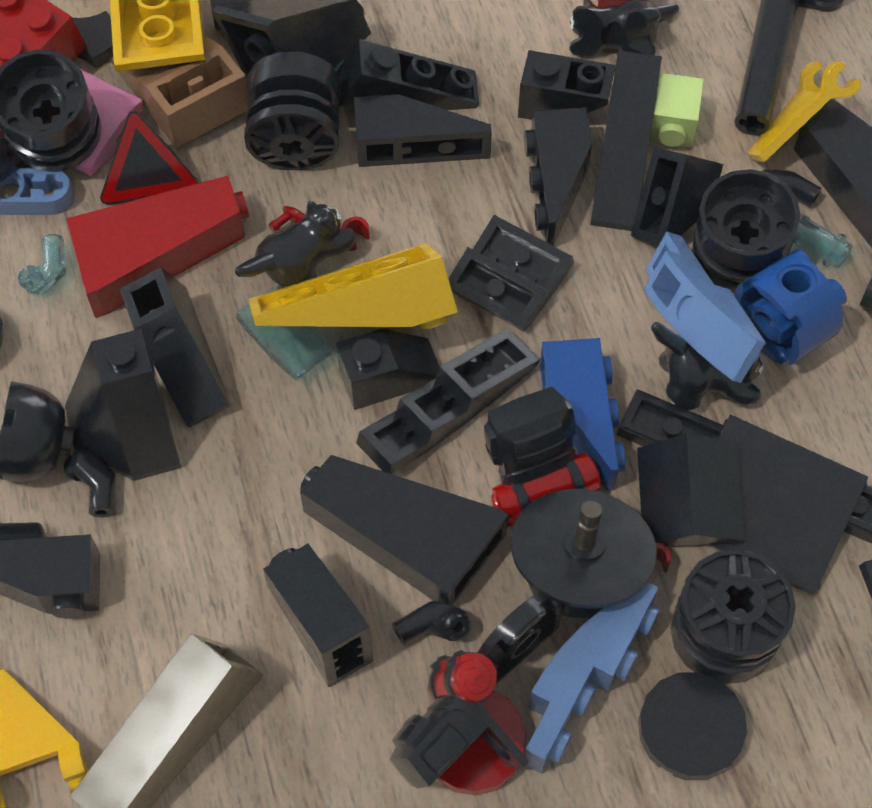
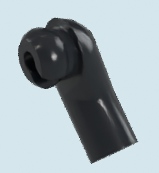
M771 169L762 171L771 173L785 182L798 201L808 207L815 203L821 193V187L793 171Z
M88 450L75 451L64 462L66 476L68 478L73 477V480L77 482L82 480L90 487L88 513L91 516L100 518L112 516L114 514L115 500L114 471L94 452Z
M430 601L393 622L392 627L400 642L405 646L426 633L449 641L462 640L471 631V621L466 612L458 607L438 601Z

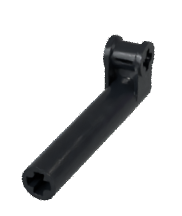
M761 0L734 121L739 131L748 135H761L767 132L770 127L798 7L832 11L839 8L844 0Z

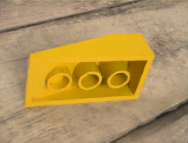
M110 0L113 58L116 72L205 60L202 0Z
M428 243L248 299L255 326L414 327L419 325L420 329L424 330L443 325L448 321L446 316L458 313L442 256Z

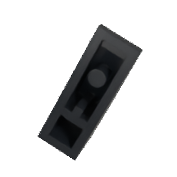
M374 94L354 97L359 167L491 158V124L399 94Z
M91 534L0 541V595L46 614H52L55 617L64 619L81 617L84 611H98L100 599V552Z

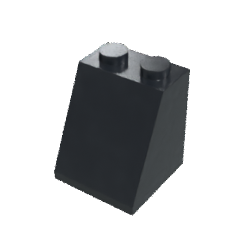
M236 0L217 5L211 10L241 70L246 75V80L252 66L265 56L278 52L300 51L316 55L335 68L348 56L358 39L365 40L371 34L364 17V9L357 0Z

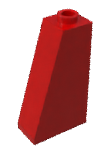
M229 176L66 218L85 292L95 318L105 316L123 306L125 303L120 289L150 272L162 267L175 277L245 238L242 219L249 218L248 208L243 192H233Z

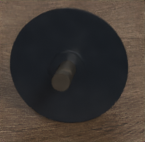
M565 489L545 494L532 501L522 510L512 529L511 552L518 571L528 582L534 595L545 591L552 597L550 599L561 603V615L581 619L592 618L604 607L614 606L629 600L646 586L655 568L657 557L656 543L647 523L629 505L602 492L587 489Z

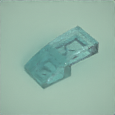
M273 286L265 293L276 290V288ZM249 304L236 313V320L246 332L294 380L301 378L334 352L314 326H255Z

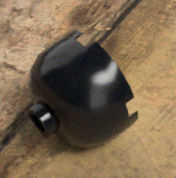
M11 381L0 431L1 480L30 482L43 478L54 469L59 455L69 457L75 428L65 426V409L58 398L47 390Z

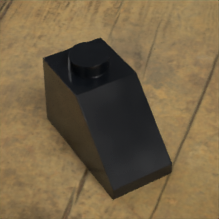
M654 147L630 236L659 245L666 232L679 236L683 235L697 222L703 194L714 180L720 177L724 164Z
M379 329L336 343L339 372L354 410L410 393L436 379L440 368L430 341L425 337Z

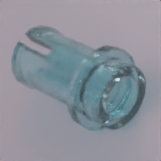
M806 215L803 216L802 220H799L793 243L800 245L821 258L823 266L829 267L832 265L836 268L840 267L852 249V244L847 242V235L841 233L837 236L812 221Z

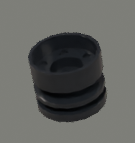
M32 50L14 56L0 67V128L4 132L12 151L22 163L38 171L60 172L74 168L90 157L99 143L102 124L83 72L72 59L56 51Z
M300 51L278 52L265 56L256 62L247 76L246 101L248 110L245 114L246 127L244 139L249 153L265 165L283 170H307L322 166L331 160L339 149L340 127L338 113L340 110V78L334 67L316 55Z
M758 170L731 171L714 180L703 194L692 245L693 254L714 285L730 289L732 293H735L740 283L790 253L801 217L797 197L785 182L771 173Z
M740 549L717 551L700 560L686 577L670 626L674 649L685 666L693 672H700L719 679L723 684L746 682L762 673L774 658L793 624L796 604L790 583L779 567L763 556ZM737 605H739V606H741V607L743 608V609H741V608L736 609L734 612H732L730 609H728V607L732 609V608L736 607Z

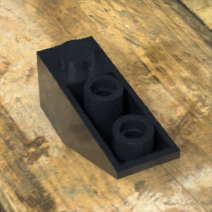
M358 39L337 70L340 78V106L354 109V97L374 94H399L445 110L472 109L479 106L475 70Z
M586 107L533 111L531 130H524L525 156L533 157L534 166L529 167L531 194L538 193L540 203L534 205L536 231H544L545 242L553 246L589 169L592 140Z
M162 267L121 288L120 292L134 330L142 329L153 365L185 424L188 427H192L230 407L229 398L187 288Z

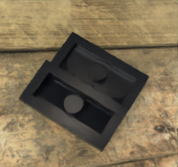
M493 215L474 248L467 247L448 279L453 293L525 332L554 294L574 263L572 255Z

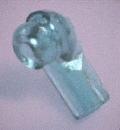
M48 234L41 238L42 262L38 266L28 265L27 270L21 269L19 272V285L26 289L29 294H46L66 275L64 238L61 235Z

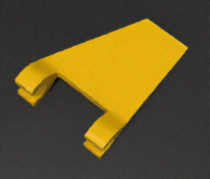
M813 61L803 68L796 94L773 120L768 131L762 134L746 153L752 160L765 162L829 100L850 97L859 91L862 83L858 79H850L843 87L838 85L837 75L846 67L843 61H834L825 68L820 87L815 85L814 75L823 67L819 61Z
M4 669L0 670V776L58 756L63 779L65 782H69L70 790L73 793L90 770L80 743ZM0 785V808H8Z

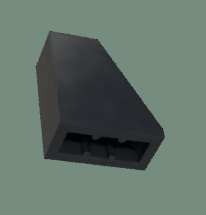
M309 543L297 550L295 548L283 550L273 557L269 565L263 568L267 586L327 686L331 687L373 662L370 626Z

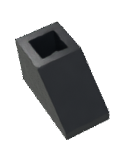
M528 50L520 83L518 118L532 120L533 111L586 107L588 114L607 106L616 65Z

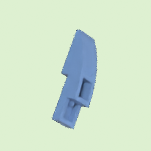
M666 232L645 269L650 279L644 291L661 315L688 344L732 381L741 383L750 367L758 360L761 349L766 342L731 290L713 284L683 237Z
M647 583L639 593L629 600L614 606L604 607L569 638L547 665L530 694L528 708L543 715L525 749L524 755L529 760L526 766L542 774L549 759L559 763L573 735L565 730L573 713L581 717L584 715L596 691V687L608 692L616 677L623 681L626 680L638 656V652L630 648L638 633L646 637L649 635L661 610L653 605L659 587Z

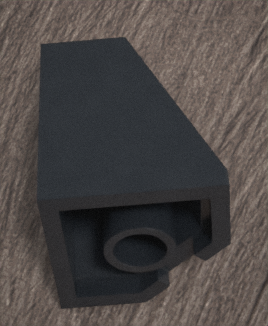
M142 329L91 341L65 404L69 427L75 428L72 441L75 451L88 450L94 452L105 464L115 468L117 473L132 481L180 469L181 464L161 386Z

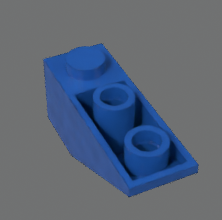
M600 338L542 342L539 364L542 390L553 387L569 401L573 407L576 433L572 437L574 448L578 453L585 452L594 459L600 471L601 484L606 491L614 490L618 472L625 471V451L623 443L615 442L613 428L619 426V410L617 399L608 398L607 385H611L613 380L611 357L602 356Z

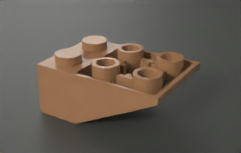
M205 34V60L119 71V74L134 94L142 99L143 106L175 148L192 141L248 110L246 75L224 47ZM112 57L110 60L114 66V58Z

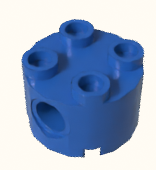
M796 249L788 255L779 258L740 283L734 293L735 298L766 342L761 352L779 364H783L787 360H790L789 365L795 364L838 335L843 327V311L841 306L847 302L845 290L838 281L827 279L812 264L809 256L800 249Z

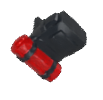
M553 387L519 397L488 411V422L484 425L485 446L491 461L499 467L501 480L500 484L492 488L491 501L493 507L501 509L509 515L507 527L514 525L517 517L528 504L545 494L565 489L601 490L600 471L594 459L585 452L576 454L573 449L572 437L576 433L573 407Z
M463 650L453 653L451 657L446 655L438 657L429 666L432 671L429 675L428 691L434 701L427 708V712L423 716L414 714L408 718L392 739L395 749L390 757V761L400 775L412 787H429L479 736L508 768H524L529 763V760L497 725L482 704L496 685L497 671L492 661L483 654Z

